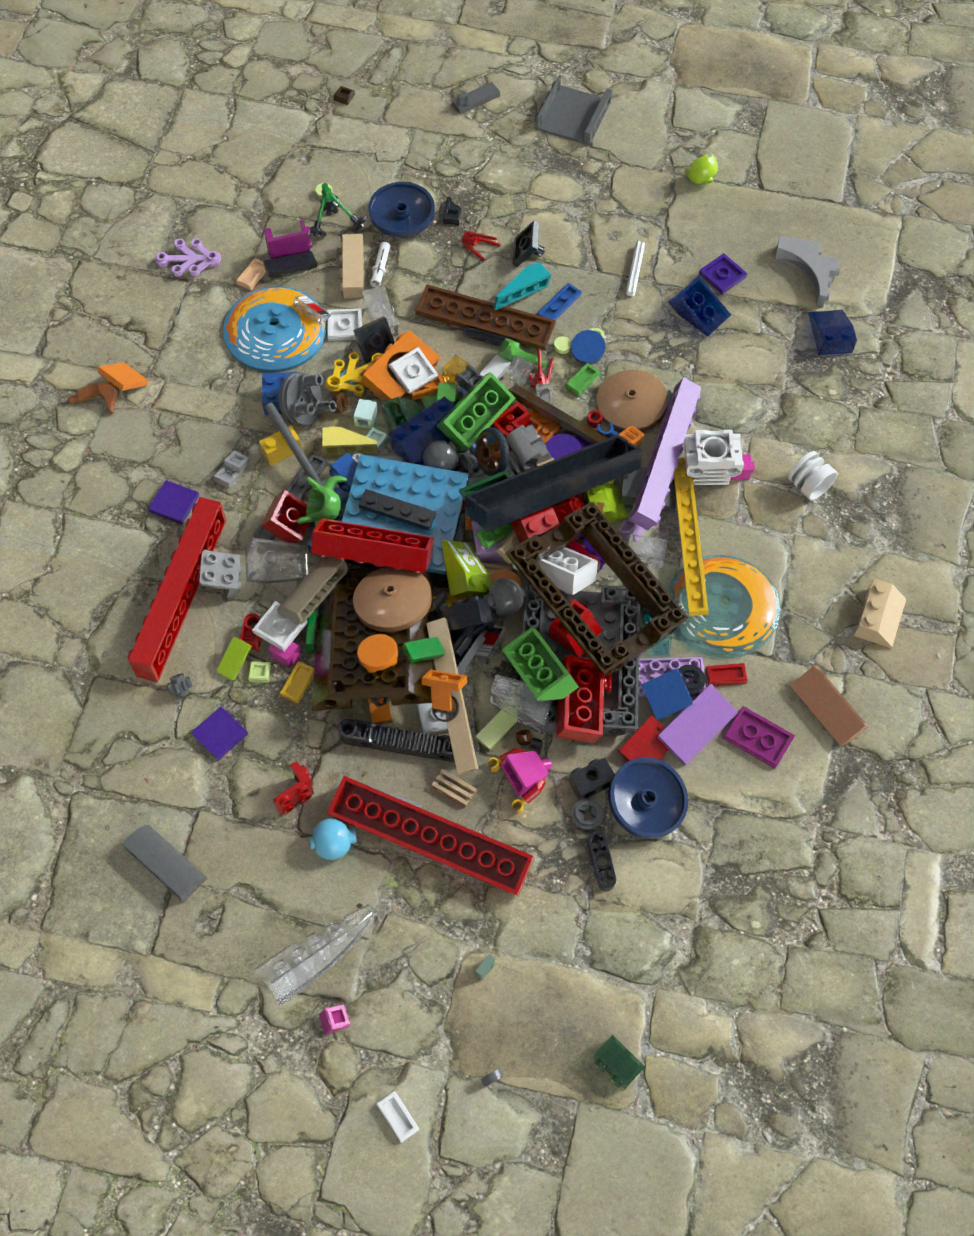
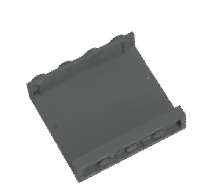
M559 75L557 80L553 81L551 91L547 93L546 101L542 102L540 112L535 116L536 130L590 146L611 104L612 90L606 89L603 97L562 86L561 75Z

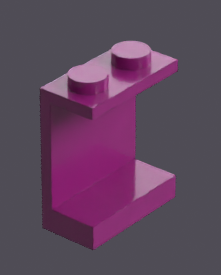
M303 220L300 221L301 232L273 238L271 229H264L270 259L310 252V248L313 247L311 239L308 237H311L309 227H305Z

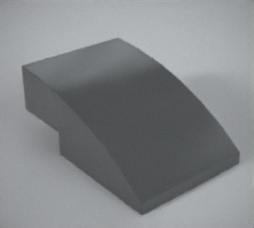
M641 467V469L622 476V504L635 503L646 468ZM673 479L669 484L670 491L664 499L665 506L662 511L675 512L676 490Z

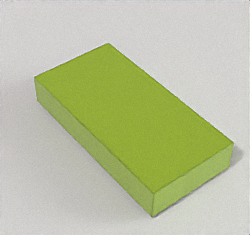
M233 637L216 671L230 680H235L252 646L237 637Z

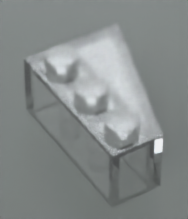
M495 675L490 692L491 703L510 715L513 714L518 717L523 723L529 724L543 735L553 700L538 701L525 682L500 675Z

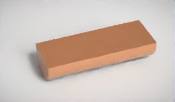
M812 666L790 685L840 746L851 742L869 727L819 667Z

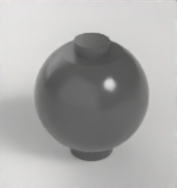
M445 440L431 442L423 452V466L454 471L459 462L457 446L452 441L449 443Z
M502 578L494 581L488 587L486 595L482 596L481 599L488 598L490 610L495 615L508 617L517 613L522 607L525 591L517 582Z

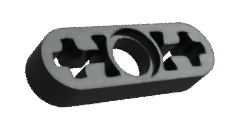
M594 831L589 835L587 844L597 885L603 891H610L615 887L616 875L607 838L604 833ZM595 837L598 840H602L600 842V851H597L596 843H592ZM604 856L607 858L608 863L605 866H600L597 864L596 858ZM606 870L607 878L612 879L609 885H606L605 882H602L604 879L603 871Z

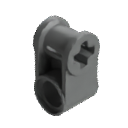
M468 365L466 370L460 374L457 373L454 377L457 384L468 392L483 376L474 367Z

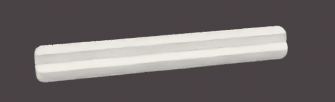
M637 241L626 289L627 296L633 297L636 292L645 246L643 241Z

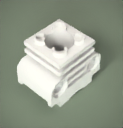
M695 430V434H685L686 471L688 476L693 477L694 485H729L730 477L741 474L744 462L742 460L740 434H733L732 430Z

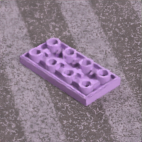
M703 657L639 659V697H646L641 684L683 665H695L704 672ZM692 675V677L686 678V685L690 682L694 683V675ZM706 685L697 694L691 693L690 696H698L706 689Z

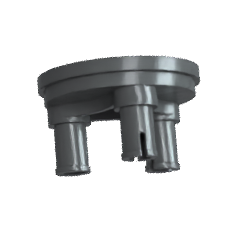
M298 372L292 373L284 379L279 392V404L283 416L291 425L305 427L312 424L320 414L336 411V409H331L337 408L335 401L322 400L319 387L323 384L322 375H309Z

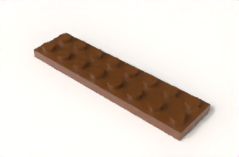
M428 284L415 308L416 315L462 328L470 327L509 337L519 344L543 351L546 350L556 326V320L506 306L495 310L493 308L494 303Z

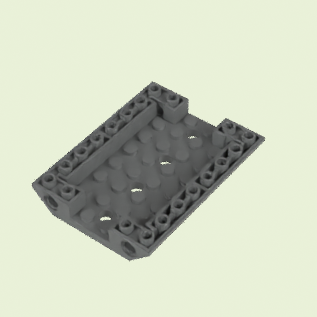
M526 581L523 633L534 626L560 662L566 655L575 656L548 636L550 624L557 617L528 581ZM602 585L601 592L579 591L574 595L567 594L559 589L569 603L575 599L590 610L602 628V632L597 638L606 647L605 652L619 640L625 641L640 631V604L625 586ZM585 652L580 656L582 658L590 659ZM639 656L611 674V692L604 690L602 736L617 737L638 731ZM520 676L518 724L536 732L556 733L558 699L538 701Z

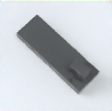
M491 82L471 92L458 94L457 98L452 100V105L459 114H463L500 97V91Z
M481 634L474 637L456 661L458 674L464 675V670L486 638Z

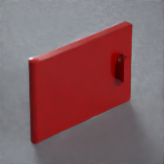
M651 715L622 748L618 749V752L628 762L642 757L660 760L669 750L657 738L665 727Z

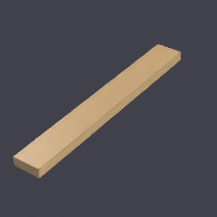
M441 618L426 623L429 638L438 637L445 651L443 657L434 658L436 670L458 674L447 619ZM461 689L460 691L451 690V695L458 700L459 712L453 720L447 722L456 770L459 775L479 770ZM451 698V700H452V710H451V712L454 713L455 710H456V703H455L454 699ZM445 714L446 719L451 717L450 714Z

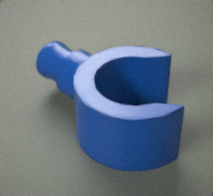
M611 422L607 432L602 431L600 424H598L597 432L610 438L619 435L613 430L614 426Z

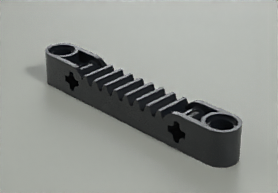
M354 719L342 720L338 725L339 738L347 745L455 763L449 735L438 736L435 734L433 736L430 733H416L414 730L409 732L406 729H392L390 726L385 728L383 725L378 726L371 722ZM348 729L353 730L351 734L344 733ZM473 742V746H474V750H475V755H476V745H475V743Z

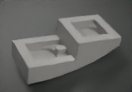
M233 451L224 460V466L214 475V482L230 488L241 475L250 458L237 451Z

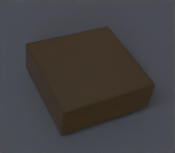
M340 86L333 96L334 101L348 105L354 97L355 91Z

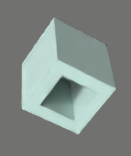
M359 399L354 413L355 427L371 430L378 413L377 402Z

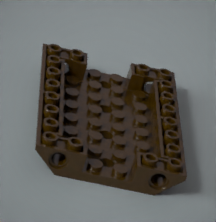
M383 567L348 569L344 577L319 605L312 711L352 709L353 699L390 697L392 706L432 703L431 686L422 685V677L430 669L433 670V659L410 663L402 649L404 643L429 638L426 623L432 622L430 612L433 611L434 577L428 572L421 573L427 579L432 594V601L427 614L418 623L407 629L396 632H381L367 627L359 620L354 609L353 596L356 587L363 578ZM376 634L391 637L396 642L398 648L397 663L375 673L368 672L358 659L357 650L360 643L367 637ZM367 677H374L370 682L364 681Z

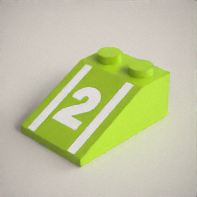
M441 541L451 597L471 598L486 595V591L491 585L490 576L469 543Z

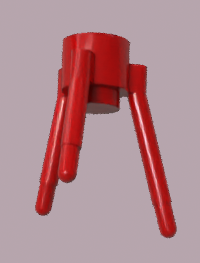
M466 231L462 237V243L465 244L464 248L470 250L483 261H485V258L473 249V246L476 247L479 241L501 246L500 243L495 242L497 237Z
M538 349V373L532 377L529 366L526 365L525 368L530 381V387L535 391H543L550 386L549 381L554 358H551L547 376L542 373L541 349Z

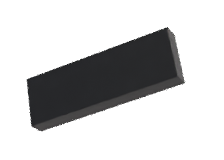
M310 251L264 260L263 265L268 276L272 277L316 268L317 261L313 252Z

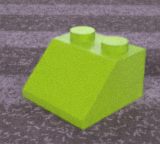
M607 482L587 492H583L587 504L593 502L597 506V502L604 503L603 515L609 522L628 519L625 506L621 503V493L618 486Z

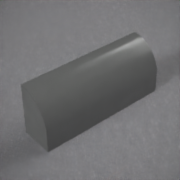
M150 825L138 828L122 843L133 857L183 903L207 879L201 871Z

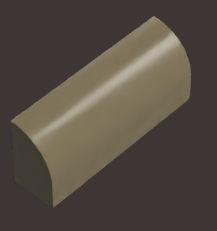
M332 556L322 557L278 607V614L302 625L348 572L345 560H338Z

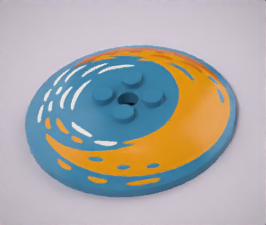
M288 287L262 288L245 295L229 310L223 326L225 344L237 361L251 369L263 372L291 370L308 362L323 346L327 335L325 314L320 315L301 301L298 297L306 296L321 307L317 301L302 291ZM272 322H278L275 326L270 325Z

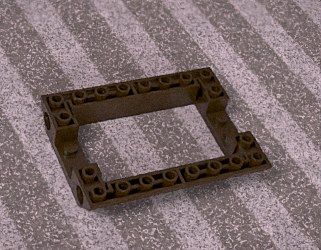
M593 502L564 517L558 527L538 538L535 534L505 552L507 557L603 676L613 674L667 638L689 619ZM581 536L587 539L652 618L642 630L625 641L619 640L606 652V647L537 563Z

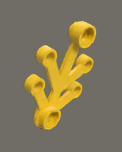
M356 352L350 353L347 372L341 377L340 373L344 370L345 363L341 359L334 362L333 375L329 376L325 382L327 390L339 392L342 389L353 392L355 396H362L364 394V387L362 385H352L346 382L354 381L361 383L362 376L360 375H362L363 370L367 366L371 367L374 364L375 358L383 354H374L371 362L355 369L356 364L359 362V354Z

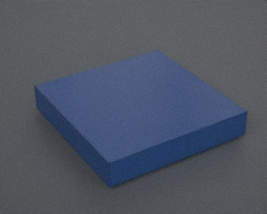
M678 668L641 684L657 721L694 705Z

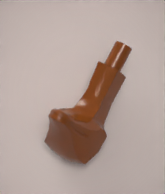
M108 381L96 382L77 391V395L70 396L69 402L71 404L79 401L83 403L99 396L104 399L108 412L112 414L119 397V388Z

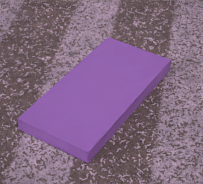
M712 684L693 700L694 705L685 708L657 736L684 766L738 713Z

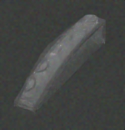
M368 904L344 916L343 922H333L327 925V929L316 935L313 932L307 936L308 940L300 944L297 941L290 944L254 970L273 999L280 1006L290 1001L300 991L309 988L313 982L330 970L351 950L379 914Z

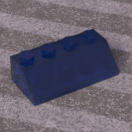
M443 397L388 433L392 450L406 462L419 464L423 461V452L428 444L436 440H445L449 443L451 440L436 425L449 413L455 404L446 397Z

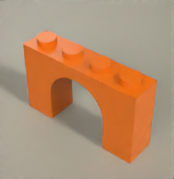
M410 330L405 334L401 333L396 339L397 342L393 345L390 344L385 349V353L382 356L378 355L373 361L374 364L371 367L367 366L361 373L363 375L361 383L392 410L404 399L406 390L389 375L388 364L419 347L433 368L437 366L440 359L437 353Z

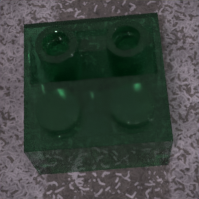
M396 397L381 403L383 417L396 442L429 430L415 401Z

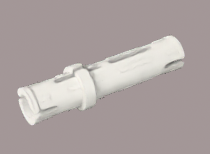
M387 242L380 243L376 263L372 268L373 275L370 284L373 287L381 286L382 277L386 272L385 265L390 249V244Z

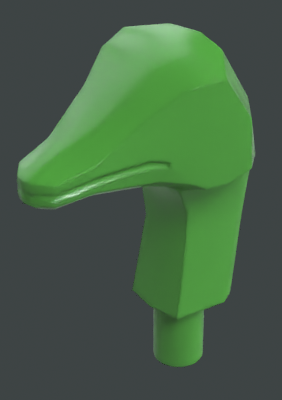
M505 338L499 349L500 357L509 362L516 359L533 367L535 365L538 366L536 355L520 349L518 342ZM541 360V361H542V368H545L547 362L544 361V360Z

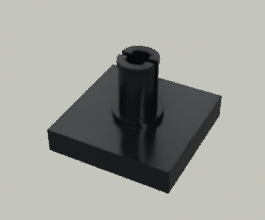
M535 220L514 238L512 264L517 267L533 253L541 257L545 252V247L538 244L539 223Z
M384 316L353 330L365 363L371 362L372 356L376 353L384 354L385 349L390 344L393 345L395 343L387 318Z

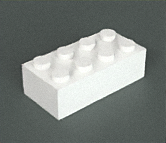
M563 547L537 562L555 586L567 594L574 595L596 581L598 561L567 547Z

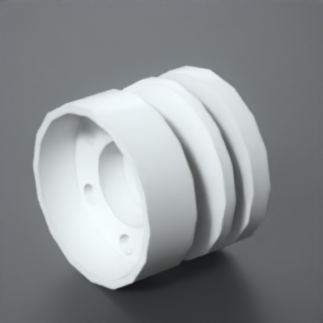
M815 451L802 457L788 474V480L794 483L796 488L802 487L801 492L810 501L824 494L834 483L838 475L837 471L829 464L823 465L824 459L819 457Z

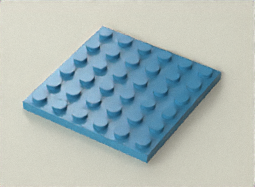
M360 454L342 522L434 537L432 559L426 571L446 575L441 541H454L463 503V497L459 493V489L467 486L469 474ZM365 489L436 511V517L430 531L359 508V502Z

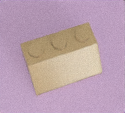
M876 578L873 579L868 589L854 636L892 648L906 602V598L893 584Z

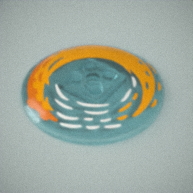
M712 555L702 557L709 615L689 616L683 567L674 576L668 588V593L689 617L686 622L675 630V633L683 642L694 650L708 656L737 658L757 651L769 641L779 622L780 601L773 583L764 572L753 564L733 556ZM722 598L727 599L729 604L723 605L719 600Z

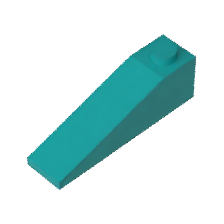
M540 262L528 265L496 295L493 308L495 310L547 288L551 274Z

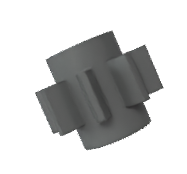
M184 673L170 677L171 682L167 683L170 694L175 693L176 697L189 694V688L193 687L190 677H185Z

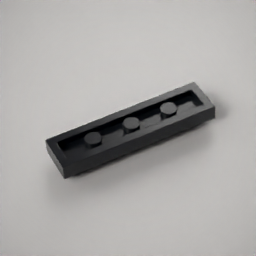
M365 489L359 502V508L429 531L436 517V511Z

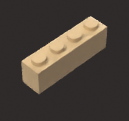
M343 234V241L339 242L340 252H343V255H339L340 265H343V268L339 269L340 278H343V281L339 282L340 292H343L344 299L364 298L363 234Z

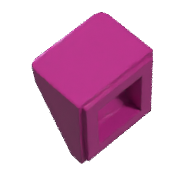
M344 1004L326 1008L319 1013L325 1034L350 1026Z

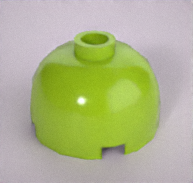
M711 154V157L704 155L691 163L692 167L689 170L687 167L685 168V173L691 182L697 185L705 184L706 186L714 181L713 178L718 172V163L714 154Z

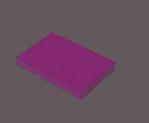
M742 706L723 739L776 769L795 735Z

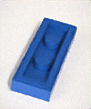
M568 283L536 315L557 320L581 296L582 291Z

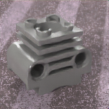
M532 424L527 428L521 425L509 433L506 438L512 450H509V462L505 470L508 471L511 477L535 468L537 464L553 458L546 449V445L540 435H537Z

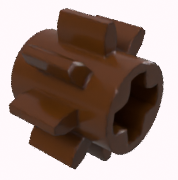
M344 392L331 395V400L337 404V408H331L336 409L335 413L348 410L347 405H351L349 396H344Z

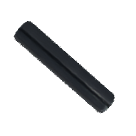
M465 327L463 331L464 337L501 346L505 338L513 340L509 337L470 327Z

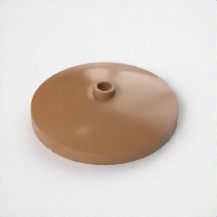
M624 370L611 375L602 383L597 393V410L603 415L602 420L607 425L611 422L614 429L618 431H624L631 425L640 431L648 430L661 421L667 410L668 395L665 386L657 377L641 370Z
M390 566L375 570L363 578L356 587L353 596L354 609L359 620L367 627L381 632L401 631L415 625L427 614L432 601L430 585L421 573H414L408 569L396 570Z

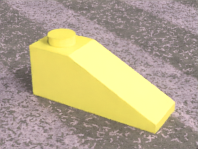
M330 426L322 428L324 456L345 455L347 452L353 455L355 451L361 454H378L376 440L342 427Z

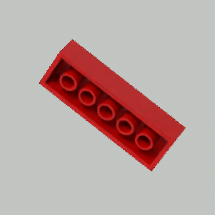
M322 518L313 530L311 553L317 554L320 557L332 556L338 560L349 559L354 560L356 563L367 562L373 563L378 567L390 566L396 570L408 569L414 573L426 572L431 562L434 537Z

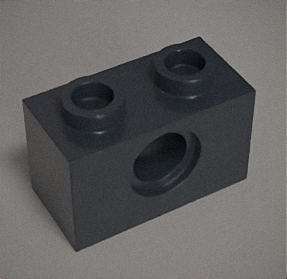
M605 757L600 760L596 758L589 762L588 766L574 769L569 775L568 782L578 799L581 800L609 788L610 781L615 773ZM593 775L596 777V780H588L587 776Z

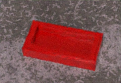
M745 663L706 666L705 668L708 686L710 684L713 686L746 684L748 681Z

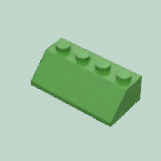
M534 626L502 649L538 701L564 699L579 687Z

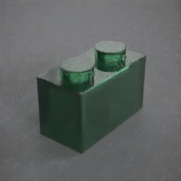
M613 1035L593 1057L596 1067L602 1072L606 1070L612 1076L610 1078L611 1081L618 1088L623 1087L625 1090L645 1068Z

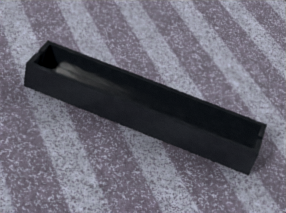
M615 435L465 495L466 515L473 521L478 522V525L487 532L495 530L505 524L641 469V449L632 443H628V440L620 435Z

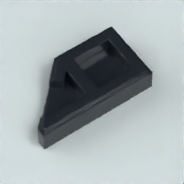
M447 197L443 224L459 225L462 209L450 197Z

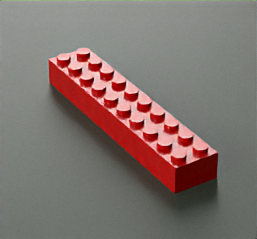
M199 497L198 502L193 505L191 518H188L186 521L184 534H181L179 537L177 550H174L172 553L170 566H167L165 569L163 582H160L158 585L156 598L152 599L149 614L144 617L142 630L137 633L135 646L128 654V661L136 677L159 682L200 585L199 576L202 552L204 550H215L226 524L223 507L219 501Z
M343 776L327 811V814L331 817L517 897L520 895L535 859L533 855L346 776Z

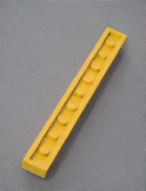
M685 457L678 458L679 464L674 470V481L689 616L709 615L693 477L687 475Z

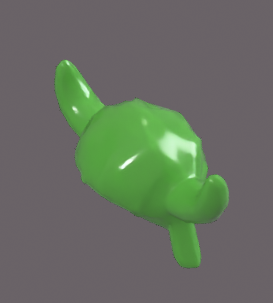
M332 476L321 486L312 478L307 477L306 482L313 488L308 499L307 516L299 518L297 520L298 524L315 522V526H317L322 518L334 520L341 509V501L333 488L337 483L346 482L347 479L342 476Z

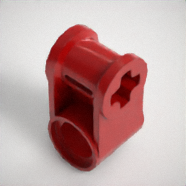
M250 613L244 617L239 639L252 646L251 649L259 652L262 639L253 633L252 629L254 627L249 626L252 623H258L260 617L255 613Z

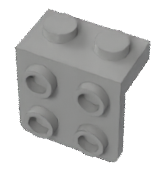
M204 550L201 555L199 584L227 589L226 598L234 599L236 592L239 593L241 588V581H238L242 573L241 555Z

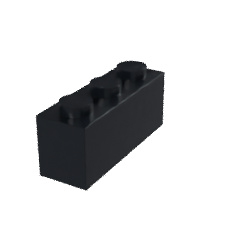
M479 596L468 598L466 603L463 600L452 602L451 607H448V604L436 606L437 610L430 612L431 621L441 618L447 619L449 632L493 621L488 598L480 599Z

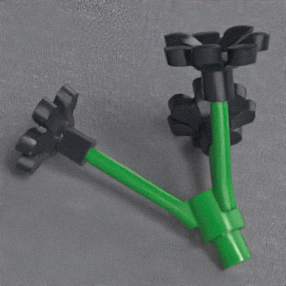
M323 183L321 185L322 199L320 200L321 205L318 217L315 220L314 226L309 227L310 233H313L315 237H318V234L326 237V232L320 228L322 213L326 210L327 216H331L332 211L337 214L339 212L337 207H340L350 217L349 219L353 222L350 230L356 233L358 229L364 226L362 223L367 221L368 216L364 215L358 218L355 214H352L338 200V197L332 193L328 184Z

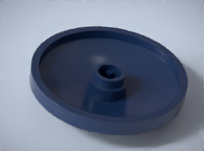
M394 182L379 188L372 195L368 210L372 224L379 231L394 237H408L424 231L431 224L435 215V204L431 194L422 186L411 182Z
M642 757L625 763L616 771L610 781L608 802L614 818L623 829L640 838L657 839L670 834L683 822L688 810V793L682 778L670 765L655 758Z

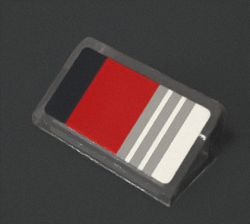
M306 295L294 298V306L318 325L331 317V314Z
M495 626L492 631L486 630L483 634V637L486 639L473 658L489 665L506 635V628Z

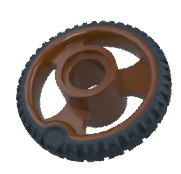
M496 428L484 429L479 434L476 443L478 464L481 470L488 476L505 471L509 462L507 440L504 434ZM489 435L495 437L494 443L487 442Z

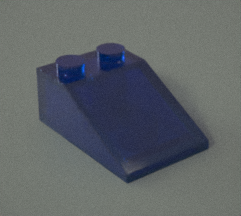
M699 275L668 301L679 316L706 336L712 334L731 316V313Z
M843 310L809 312L808 315L818 355L853 353L857 337L853 324Z

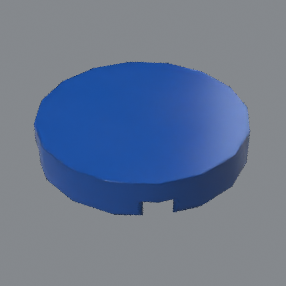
M593 330L581 331L576 334L571 343L573 357L583 364H595L600 361L606 350L604 338Z

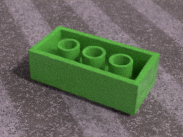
M489 372L467 392L436 426L461 452L465 451L477 441L479 434L484 429L489 428L516 398L492 372Z

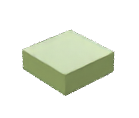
M251 661L249 682L269 683L271 663Z

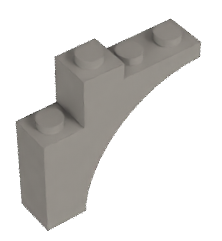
M780 236L775 260L788 263L801 271L813 286L816 295V306L823 307L824 302L828 301L830 291L827 289L830 288L835 276L839 275L840 266L838 265V258L822 256V249H819L820 242Z

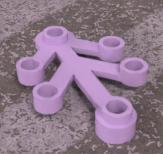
M198 238L191 241L192 248L200 251L203 255L194 253L185 245L183 239H176L174 242L176 249L181 250L186 255H167L165 252H159L155 257L157 266L161 268L167 267L170 262H184L182 265L172 267L173 275L176 277L181 276L188 268L191 276H198L206 267H216L221 261L220 253L209 251Z

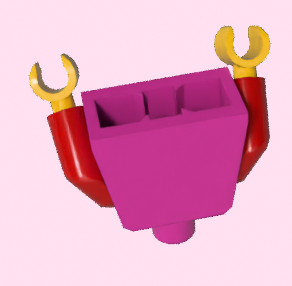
M513 748L500 755L498 759L491 757L488 760L489 765L497 763L490 770L497 772L501 766L518 797H523L521 800L516 799L512 802V807L518 803L522 805L516 813L523 812L524 804H529L541 793L546 784L545 779L549 775L548 770L552 768L551 761L548 758L541 760L537 752H527L517 748Z

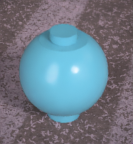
M334 818L319 822L312 831V837H309L311 850L314 849L319 857L326 860H336L343 857L349 851L351 844L357 843L354 827H347L343 821Z

